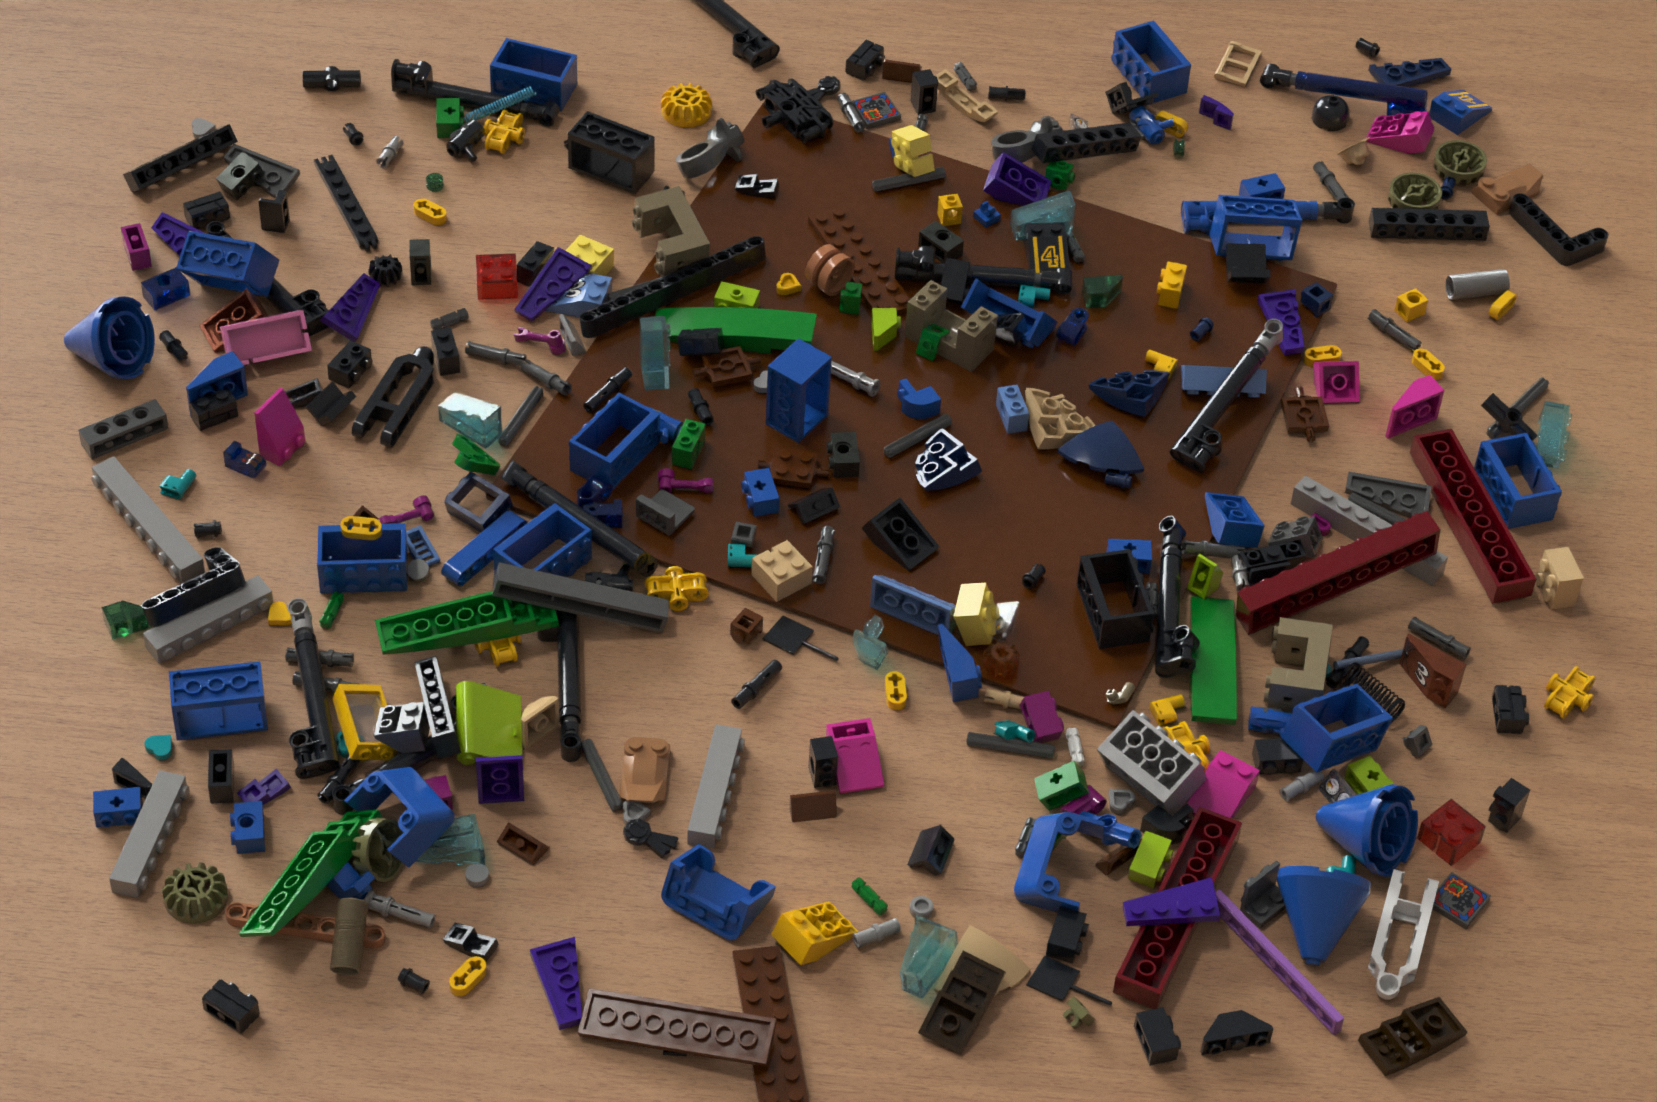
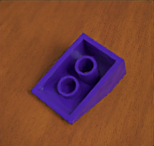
M1003 152L992 164L983 191L999 201L1042 209L1051 180Z
M522 755L476 758L479 804L524 801Z

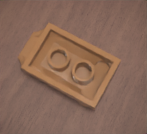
M1527 164L1494 178L1484 177L1479 179L1478 184L1472 187L1471 193L1498 215L1510 209L1515 194H1525L1530 199L1539 195L1543 174L1531 164Z
M632 737L625 742L619 794L622 801L665 804L670 757V744L667 741L659 738Z

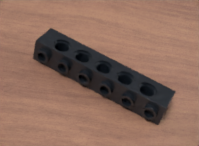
M1131 123L1036 134L1032 151L1042 163L1127 153L1137 150L1142 136Z
M230 124L224 125L124 173L123 176L131 192L137 191L238 142Z
M1371 208L1369 217L1371 238L1486 241L1490 227L1487 211Z
M436 656L414 662L432 738L439 759L461 753Z

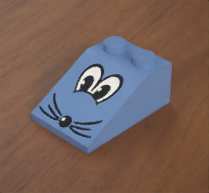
M597 274L585 275L545 311L579 317L582 313L609 301L608 294L612 292V277Z

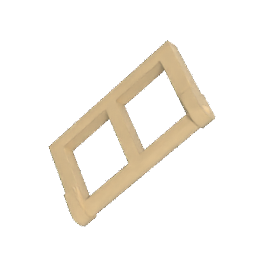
M1231 41L1214 74V78L1245 87L1262 51L1241 45L1239 42ZM1232 50L1254 56L1251 64L1229 58ZM1226 64L1247 70L1243 79L1222 71Z

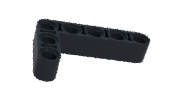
M1518 193L1513 196L1509 210L1510 216L1561 265L1571 266L1604 251L1609 236L1605 229L1594 228L1571 238L1527 195Z
M221 547L207 550L204 553V557L209 569L208 572L142 603L141 607L148 626L157 627L243 587L246 581L240 563Z

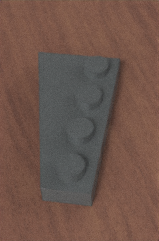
M233 144L224 156V160L228 165L242 152L257 161L264 174L255 184L275 199L279 190L288 192L300 176L299 169L236 144Z
M1348 472L1345 493L1349 495L1355 493L1383 508L1411 518L1414 514H1421L1429 510L1432 486Z

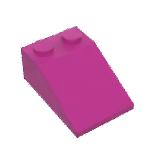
M1431 375L1413 381L1392 407L1386 432L1387 439L1438 418L1444 389Z
M280 387L254 412L259 455L278 466L289 460L292 454L302 447L305 442L304 426L284 389Z
M1220 750L1205 771L1206 781L1196 790L1187 803L1194 809L1193 815L1195 816L1200 806L1233 819L1256 788L1260 770Z

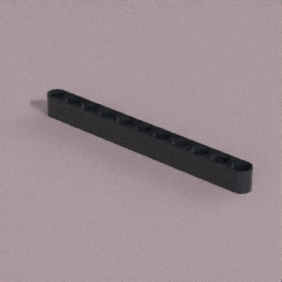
M759 236L748 238L582 313L579 316L582 336L585 338L597 337L766 259L764 238Z

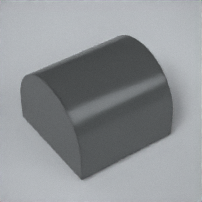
M736 521L731 543L745 544L747 547H753L757 525Z

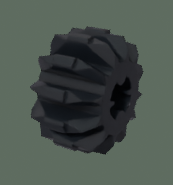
M382 254V257L375 256L374 260L370 261L368 274L379 282L380 286L383 284L387 286L389 284L396 285V281L401 280L402 265L398 261V257L393 258L391 254L389 256Z

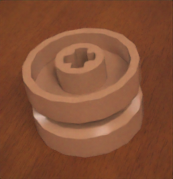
M826 244L820 247L808 261L805 268V278L827 295L833 296L841 292L845 288L846 282L851 280L855 263L853 259L841 253L840 250L831 244Z

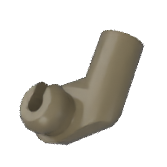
M1126 682L1121 692L1109 689L1106 692L1107 701L1113 705L1126 703L1135 690L1134 684Z

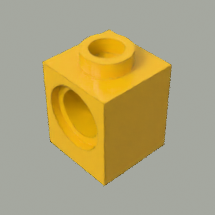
M958 194L939 196L937 214L943 226L961 224L963 206Z
M1415 288L1397 297L1394 311L1404 321H1412L1425 314L1428 299Z

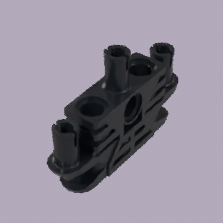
M792 78L788 79V83L770 80L767 86L755 91L757 98L760 101L764 100V108L770 113V115L762 117V124L766 129L781 123L795 138L800 137L801 141L806 143L817 137L822 139L825 136V131L834 124L831 114L823 105Z

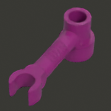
M519 327V334H513L517 342L528 340L545 342L549 345L551 353L555 355L566 351L565 341L561 338L560 331L558 330L550 331L546 335L533 333L523 327Z
M665 468L658 472L659 491L663 489L671 493L672 488L698 489L705 493L713 492V479L711 478L698 481L675 480V472L671 469Z
M419 496L412 503L415 508L414 510L395 516L384 515L379 520L381 524H397L421 516L423 521H429L434 517L431 502L427 496Z

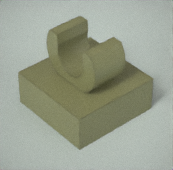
M1074 996L1067 1002L1071 1009L1066 1010L1063 1017L1068 1020L1071 1016H1075V1020L1070 1024L1074 1029L1080 1027L1082 1021L1089 1026L1096 1020L1082 1002Z

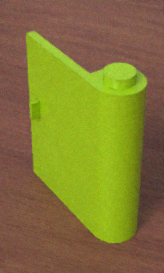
M463 681L456 685V731L461 753L457 754L458 761L464 765H472L476 762V758L522 755L520 695L472 681Z

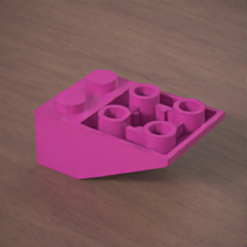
M1416 111L1407 114L1399 113L1389 116L1381 115L1375 118L1366 137L1370 138L1366 142L1406 154L1425 152L1435 129L1428 111Z
M871 719L826 724V737H833L838 754L837 785L840 794L884 787L876 736Z

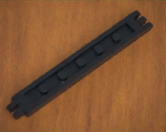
M328 155L329 161H327L326 157H321L322 163L319 162L318 158L314 159L316 169L359 248L364 247L367 252L370 251L369 245H371L373 250L377 249L378 237L334 156Z

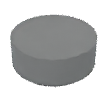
M415 559L409 563L407 572L413 581L421 582L428 578L430 568L424 560Z
M480 863L470 865L465 872L467 883L473 887L485 885L489 880L488 868Z
M918 896L912 899L910 914L919 920L928 919L933 913V902L925 896Z

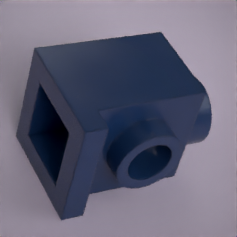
M1316 282L1302 290L1300 302L1313 311L1314 316L1317 318L1331 309L1333 294Z

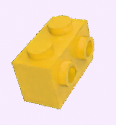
M1167 262L1166 269L1161 270L1160 280L1163 282H1158L1156 294H1160L1158 305L1178 309L1187 265Z

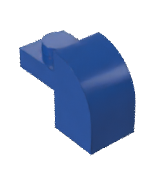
M907 379L899 381L897 396L902 402L901 411L906 416L914 419H926L940 414L941 398L931 386L916 391Z
M347 862L326 886L340 899L356 898L363 900L369 890H372L369 883L375 877L370 871L360 876Z

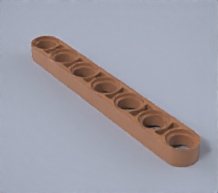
M239 902L231 903L225 909L227 923L231 926L243 928L258 905ZM234 911H241L243 913L238 918L230 916ZM299 912L277 933L333 942L334 930L326 933L322 929L325 926L335 927L336 918ZM303 922H309L312 924L311 927L307 929H302L299 927V925ZM366 923L363 947L379 948L383 946L386 939L384 928L377 924ZM372 933H378L381 935V937L377 940H371L368 938V936Z

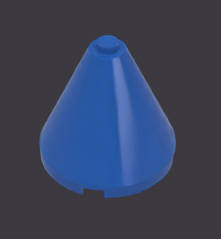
M126 296L113 297L106 300L67 331L64 336V344L69 351L116 379H132L141 375L144 372L142 368L145 363H150L155 345L154 328L149 314H144L141 310L142 304Z
M1390 784L1324 805L1317 811L1316 821L1321 829L1375 875L1390 877L1399 863H1406L1411 855L1418 829V810L1412 809L1410 800L1414 801L1415 798L1408 788Z
M1297 865L1285 866L1279 869L1277 883L1301 958L1306 960L1307 965L1320 966V963H1324L1369 897L1371 892V882L1356 874L1336 869L1333 872L1320 871L1319 867Z

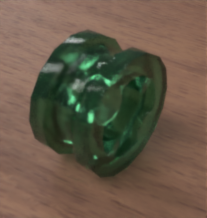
M1174 139L1173 156L1177 154L1184 156L1185 140L1181 139V141Z
M439 173L427 175V189L432 192L442 190L444 186L443 176Z

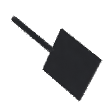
M782 616L762 638V640L793 655L801 645H804L835 661L839 660L837 656L806 642L808 637L814 632L813 629L786 616Z
M1047 956L1042 958L1026 986L1061 1001L1064 1000L1068 991L1072 989L1104 1004L1112 1005V1001L1073 985L1080 973L1079 970Z

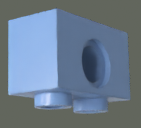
M1018 385L998 387L996 407L1007 434L1027 431L1029 412Z

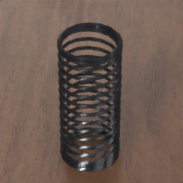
M1358 662L1351 663L1341 673L1339 677V684L1341 686L1349 687L1354 682V684H1358L1362 689H1366L1370 696L1374 695L1372 698L1374 700L1377 698L1376 702H1380V706L1385 703L1383 709L1385 710L1388 707L1386 712L1391 716L1396 712L1391 722L1397 719L1404 710L1405 701L1399 698L1398 695H1395V692H1391V689L1384 686V683H1380V680L1373 677V674H1369V671L1362 668ZM1355 665H1357V666H1356L1354 669H1352V671L1348 674V676H1347L1346 679H1345V682L1342 683V680H1343L1344 676L1346 675V673H1347L1352 667H1354Z

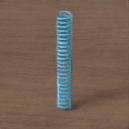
M529 86V88H524V92L521 89V92L513 93V97L511 94L510 97H504L505 101L502 98V101L501 99H499V102L496 100V103H491V106L488 104V107L487 105L482 108L480 107V111L477 109V111L469 112V116L466 113L468 121L466 117L464 119L466 122L471 120L478 121V119L489 116V114L492 115V113L498 112L500 109H506V107H511L514 103L517 104V102L519 103L534 95L536 96V92L534 93L531 86Z

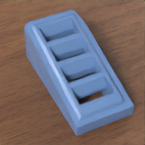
M421 525L406 531L408 552L414 560L431 556L432 559L425 561L428 566L440 562L441 559ZM417 538L420 539L419 541H416L414 543L411 542ZM421 544L424 545L418 549H415L416 546H419ZM425 550L428 551L427 553H424V554H422V555H420V556H419V554H418V553H420V552H422V551H425Z

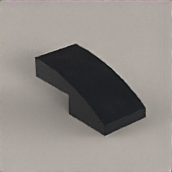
M757 174L739 175L735 190L750 196L775 198L779 182L778 179L759 180Z
M454 923L443 938L444 943L471 957H481L485 962L489 960L499 945L496 938L477 934L474 927Z

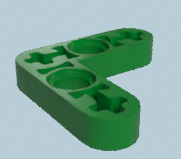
M461 434L456 435L452 445L460 453L454 461L455 464L466 471L496 475L501 465L469 438Z

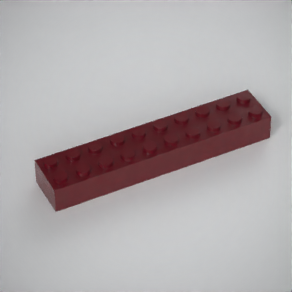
M1447 429L1415 435L1410 454L1426 484L1432 486V495L1492 604L1532 596L1536 577L1454 431Z
M1425 511L1421 514H1414L1411 518L1402 522L1398 521L1386 529L1377 530L1365 538H1358L1353 543L1340 546L1328 554H1321L1314 560L1302 562L1293 569L1284 570L1272 578L1263 579L1258 584L1244 587L1237 592L1236 617L1248 635L1280 622V617H1292L1437 554L1441 529L1429 512Z
M1199 806L1158 892L1211 877L1215 889L1239 840L1242 822ZM1199 922L1140 926L1116 975L1113 993L1152 1009H1157Z

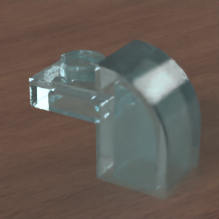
M874 615L871 620L865 623L863 632L855 629L853 645L858 658L864 664L878 670L888 654L886 643L877 639L884 629L882 618Z

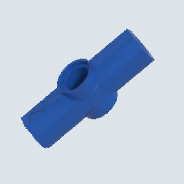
M1085 811L1079 814L1105 822L1104 837L1101 839L1103 844L1113 845L1118 843L1134 849L1139 845L1140 838L1142 837L1141 831L1118 823L1114 815L1098 816Z

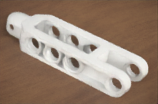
M1396 869L1392 873L1368 970L1377 981L1376 993L1384 1000L1395 998L1399 993L1400 987L1413 982L1415 979L1439 884L1437 880L1427 879L1421 904L1398 898L1405 872ZM1393 919L1416 925L1406 965L1400 967L1398 975L1384 972L1386 963L1383 960V955Z

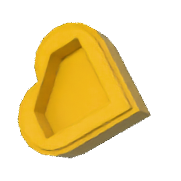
M784 273L777 283L776 291L780 295H789L801 291V285L793 274Z
M277 601L271 604L268 617L269 625L287 626L292 624L291 616L285 603Z

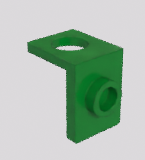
M935 323L925 327L922 330L916 354L934 361L941 339L950 334V330Z

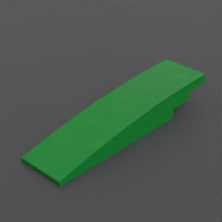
M734 307L662 308L656 311L650 339L678 343V335L682 330L691 329L693 331V329L722 328L724 349L740 346L742 351L771 354V349L786 350L798 338L812 346L817 314Z
M492 591L375 620L383 655L469 645L559 626L555 609L492 596Z
M1191 596L1190 630L1200 640V645L1193 654L1196 667L1190 671L1189 675L1191 721L1236 725L1237 684L1234 600L1203 599L1202 597Z
M379 810L346 812L340 821L329 822L323 831L312 832L239 932L240 937L273 936L293 919L353 856L351 851L356 850L357 844L353 842V839L360 836L357 832L358 829L369 819L382 818L383 816Z

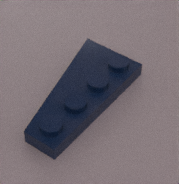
M1442 58L1419 60V63L1403 61L1401 65L1384 63V66L1377 67L1376 64L1369 65L1368 71L1388 93L1450 75L1451 68Z

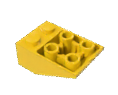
M828 901L782 913L771 935L800 965L819 960L851 939L853 934L859 931Z

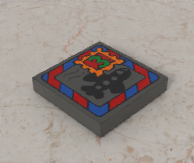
M886 92L853 100L866 129L901 120L900 112Z
M1451 872L1437 889L1432 909L1462 928L1467 929L1490 901L1491 895Z

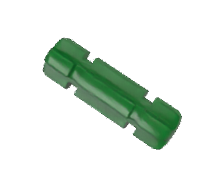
M337 591L332 593L331 600H329L323 612L324 615L319 620L320 627L326 629L331 627L340 609V605L343 603V593H338Z
M858 877L852 882L853 890L856 893L860 892L859 896L871 908L874 907L873 910L878 915L885 913L888 910V904L880 899L881 897L869 885H865L866 882L862 878Z

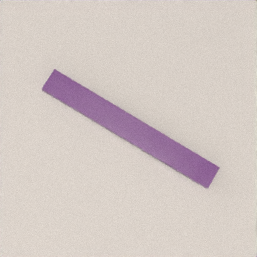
M1220 889L1216 891L1215 894L1222 920L1332 1034L1336 1035L1339 1033L1344 1017Z

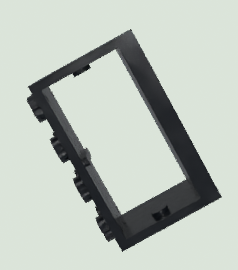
M587 111L568 132V168L636 194L655 172V137Z
M1131 550L1080 556L1076 585L1098 648L1103 649L1149 642L1150 635L1154 631L1153 619L1156 618L1155 607L1150 604L1149 591L1144 587L1143 574L1139 573L1138 561L1136 557H1133ZM1123 581L1134 613L1111 616L1099 584Z

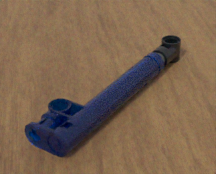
M1275 64L1266 65L1260 77L1261 85L1266 88H1272L1275 85L1284 87L1293 85L1298 90L1304 89L1311 92L1387 103V116L1427 111L1428 91L1424 89L1310 72L1306 73L1304 71H1298L1295 74L1291 70L1280 69Z

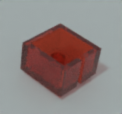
M516 253L476 255L478 300L518 298Z
M1450 799L1421 822L1417 839L1433 851L1436 848L1440 835L1441 838L1436 854L1452 866L1481 843L1486 826L1453 799Z

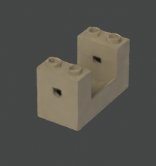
M680 186L635 198V207H633L634 219L632 220L634 231H637L641 238L667 231L670 237L658 241V247L655 251L657 259L656 263H654L657 274L664 277L709 256L710 243Z
M930 280L908 301L905 337L918 344L922 330L932 323L950 330V334L941 339L937 354L972 372L994 350L998 315L981 306L965 320L946 310L947 288Z
M1280 617L1279 626H1274L1273 639L1277 640H1273L1271 653H1276L1275 662L1304 666V671L1272 667L1271 675L1266 676L1265 688H1269V690L1265 689L1264 702L1268 703L1267 708H1281L1283 712L1293 713V708L1300 702L1303 703L1314 697L1323 696L1333 624Z

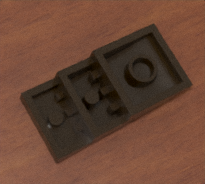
M963 950L954 969L951 970L942 989L939 990L918 1033L961 1055L983 1018L1006 972Z
M1437 997L1403 1009L1400 1016L1383 1021L1379 1028L1361 1034L1358 1041L1383 1074L1388 1076L1446 1048L1467 1034V1030L1442 999Z

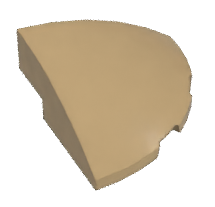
M1026 388L1025 398L1026 407L1029 412L1028 420L1038 449L1060 448L1076 435L1095 426L1088 416L1083 418L1078 414L1076 406L1065 399L1058 401L1051 398L1050 392Z
M969 925L944 968L934 991L938 993L942 989L963 950L1006 972L994 997L998 995L999 991L1008 987L1013 989L1020 984L1031 969L996 939Z

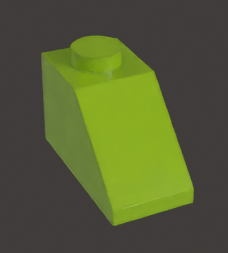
M872 308L873 351H878L894 339L897 334V328H901V317L897 316L896 308Z
M1199 554L1197 555L1187 589L1205 599L1219 588L1224 572L1217 564Z

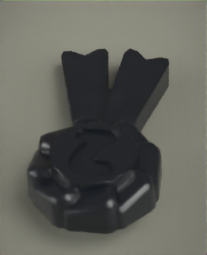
M825 76V78L819 80L817 88L807 91L819 102L825 95H833L840 91V80L835 76Z
M640 818L629 820L623 829L624 838L628 843L634 846L646 844L661 858H664L665 854L670 853V848L676 849V843L679 839L675 836L652 832L650 824Z

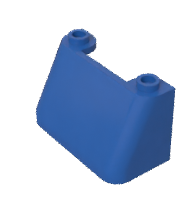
M698 844L670 863L661 892L662 900L670 908L728 940H735L746 931L774 895L776 886L765 880L756 881L750 890L714 871V854L706 847Z

